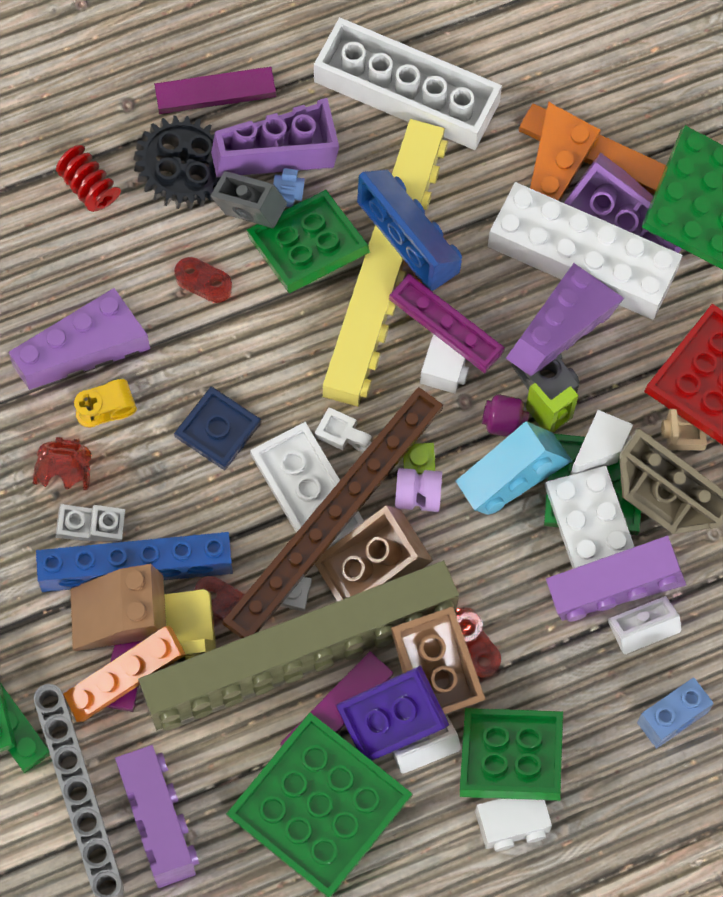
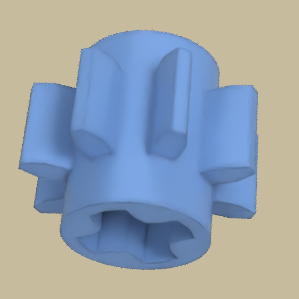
M284 168L282 175L274 176L273 184L286 200V207H292L294 200L302 201L305 178L297 177L298 170Z

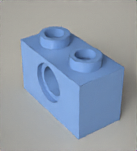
M693 677L641 713L637 724L657 749L706 715L714 703Z

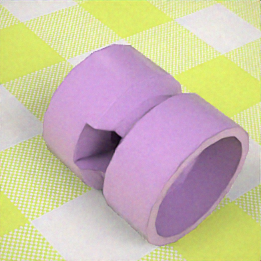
M398 468L395 508L412 510L415 506H419L422 511L439 512L442 471L424 470L422 474H418L415 469Z

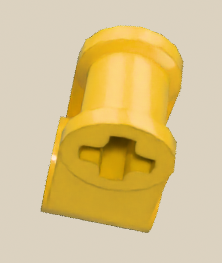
M125 379L113 380L104 385L83 390L77 394L74 400L76 419L79 424L88 428L114 420L125 419L137 411L129 384ZM86 407H91L92 410L88 411Z

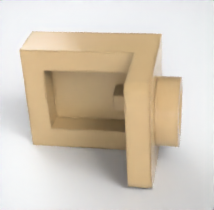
M677 409L669 410L667 419L662 420L661 435L663 439H667V449L705 450L707 446L706 434L682 417H677Z

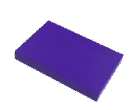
M421 665L336 705L357 750L371 761L449 726L448 720Z

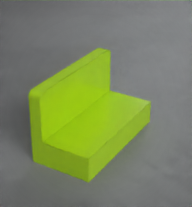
M534 383L529 387L525 408L543 429L555 432L573 418L579 395L570 386L550 400L542 389Z

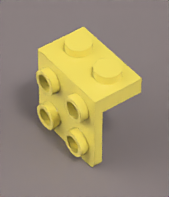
M202 589L164 594L166 626L172 627L186 654L182 658L185 657V660L216 649L210 592Z

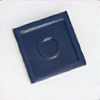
M210 386L175 431L174 436L225 471L261 425L262 421L259 417Z

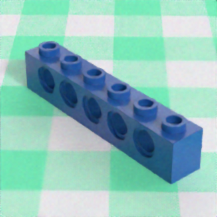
M229 532L36 550L37 578L42 592L70 590L118 569L152 564L163 575L164 580L233 574Z

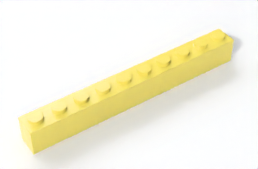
M410 119L392 175L393 177H399L404 183L406 192L411 199H417L423 208L427 210L432 192H428L430 183L435 184L437 181L440 166H436L438 157L444 158L448 141L444 140L445 128ZM376 225L368 245L370 253L365 255L323 383V397L357 407L361 397L367 398L372 380L367 378L370 369L376 370L380 352H376L379 342L385 343L389 330V325H386L385 322L387 316H393L396 305L389 300V295L406 277V271L402 270L405 263L404 259Z

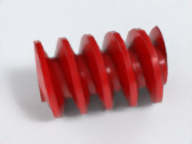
M76 145L66 151L58 161L56 167L57 174L70 186L71 191L77 194L78 199L85 203L87 210L91 212L102 210L119 197L121 190L119 187L112 188L114 181L111 178L105 179L107 176L106 171L103 169L98 170L99 163L97 161L91 162L92 155L88 152L84 153L85 146Z

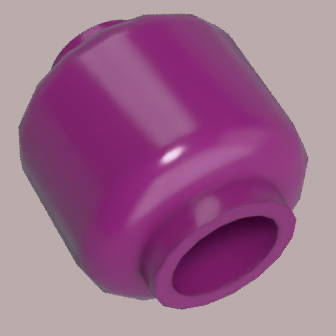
M496 394L492 400H486L482 424L486 425L488 433L508 437L524 422H528L529 411H524V403L521 399Z

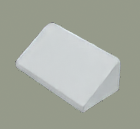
M666 596L608 619L618 645L624 654L678 634L682 630L680 616Z
M447 714L445 716L449 723L448 727L392 752L402 774L461 750L458 734Z

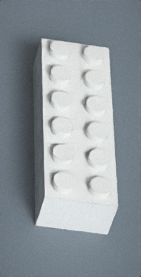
M340 17L314 63L315 83L407 122L413 119L445 128V138L473 150H476L500 103L502 85Z
M517 182L514 183L489 232L488 239L489 248L561 280L572 264L575 263L622 296L624 299L619 304L620 306L654 320L682 259V255Z

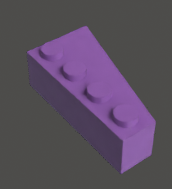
M328 99L318 100L317 104L305 107V105L294 107L292 112L279 116L277 113L267 115L265 120L253 123L248 121L215 131L211 154L216 177H221L224 171L238 175L283 172L284 168L298 171L334 168L339 143Z
M573 263L506 359L528 375L533 376L553 361L561 352L573 346L577 340L592 332L600 323L608 320L624 298Z
M115 288L8 353L13 367L30 390L66 378L68 374L80 370L87 371L93 369L97 364L109 360L114 362L136 351L141 353L150 350L147 333Z
M668 535L546 578L557 614L562 621L568 620V622L580 620L591 612L609 610L619 604L687 585Z
M153 745L115 757L157 887L161 888L195 876L194 866L199 864V860L194 846L187 847L183 834L189 833L183 814L176 815L173 803L179 801L173 783L167 785L165 783L162 773L168 771L163 753L156 754Z

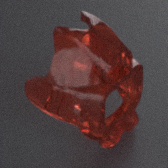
M56 437L55 441L44 443L38 448L36 453L38 459L33 474L34 485H38L40 480L42 485L46 487L52 477L58 475L62 479L65 489L68 490L74 484L83 481V490L88 491L90 484L89 461L92 454L86 446L80 444V439L64 440L63 437Z

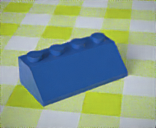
M388 169L365 171L359 174L357 203L428 289L434 291L458 275L462 263L460 251L455 245H449L443 238V232L436 222L429 221L425 216L421 203L417 199H411L406 192V187L402 180L397 176L393 177Z

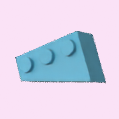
M526 421L458 478L456 483L475 511L490 515L501 510L505 504L571 463L572 460L553 432Z

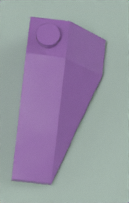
M602 153L594 160L564 202L569 206L677 253L682 249L641 227L653 196L625 170Z

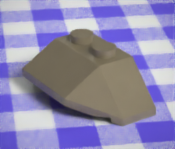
M637 428L619 454L622 498L672 534L720 528L723 524V490L644 431Z

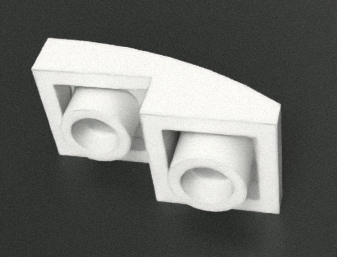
M60 504L55 538L82 541H121L125 509L94 505L93 508Z

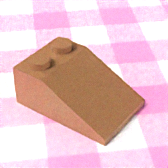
M385 505L326 550L315 563V566L336 600L340 601L423 569L433 560L402 510Z
M152 564L118 569L70 589L72 644L74 651L143 641L166 626L164 577Z
M453 606L391 627L402 672L405 673L421 665L444 714L486 700Z

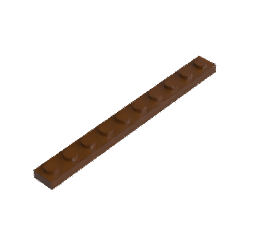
M420 387L414 391L223 620V625L241 639L260 631L442 411L443 404Z

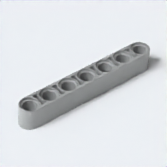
M44 684L36 690L34 704L91 889L95 897H123L124 885L66 700L59 687L53 684ZM49 696L59 698L58 703L52 708H44L42 706L44 699ZM56 727H67L68 732L63 738L56 739L51 736L52 731ZM69 756L76 757L78 761L75 767L68 770L61 767V762L64 758ZM77 787L86 788L87 794L83 799L76 801L70 798L73 789ZM94 818L97 820V824L93 830L89 832L80 830V824L84 819ZM96 849H104L107 852L106 858L100 863L89 861L90 854ZM106 880H112L117 885L116 890L110 895L99 893L100 885Z

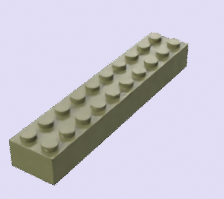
M443 560L138 678L142 695L156 731L162 728L164 731L175 729L182 724V720L193 716L194 719L206 717L213 712V708L223 704L225 707L234 706L243 701L242 697L254 692L255 695L265 694L274 688L273 685L282 681L286 683L298 681L304 676L303 673L313 669L316 672L326 670L334 665V661L344 657L346 660L357 658L364 653V649L374 645L376 648L385 647L394 641L391 627L452 606L456 613L459 593Z

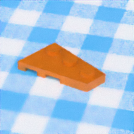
M548 102L530 189L560 201L599 137L601 130Z

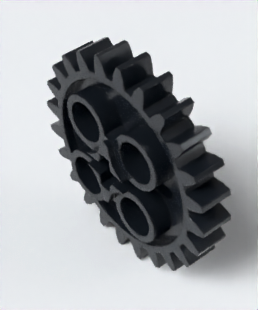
M174 115L172 123L169 124L165 118H162L160 127L152 123L150 132L144 131L142 140L137 142L136 149L138 151H135L133 160L137 161L134 171L141 172L138 175L137 181L147 182L144 188L145 192L155 191L153 200H157L161 196L165 197L164 206H167L172 200L175 201L176 209L180 208L182 202H186L188 208L192 209L194 201H197L201 207L204 206L205 197L213 201L211 194L221 178L216 177L211 154L215 134H210L212 127L210 124L204 129L200 127L201 119H198L194 124H190L189 116L185 117L184 122H179L177 116ZM170 144L175 149H166L163 145ZM199 148L202 149L205 153L199 154L196 153L193 149ZM168 171L172 176H164L160 172ZM198 175L203 180L197 181L192 179L190 176Z

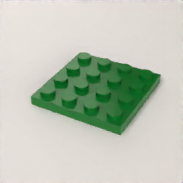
M685 125L680 130L641 227L723 270V145Z
M310 712L226 815L325 897H332L411 799L413 793Z

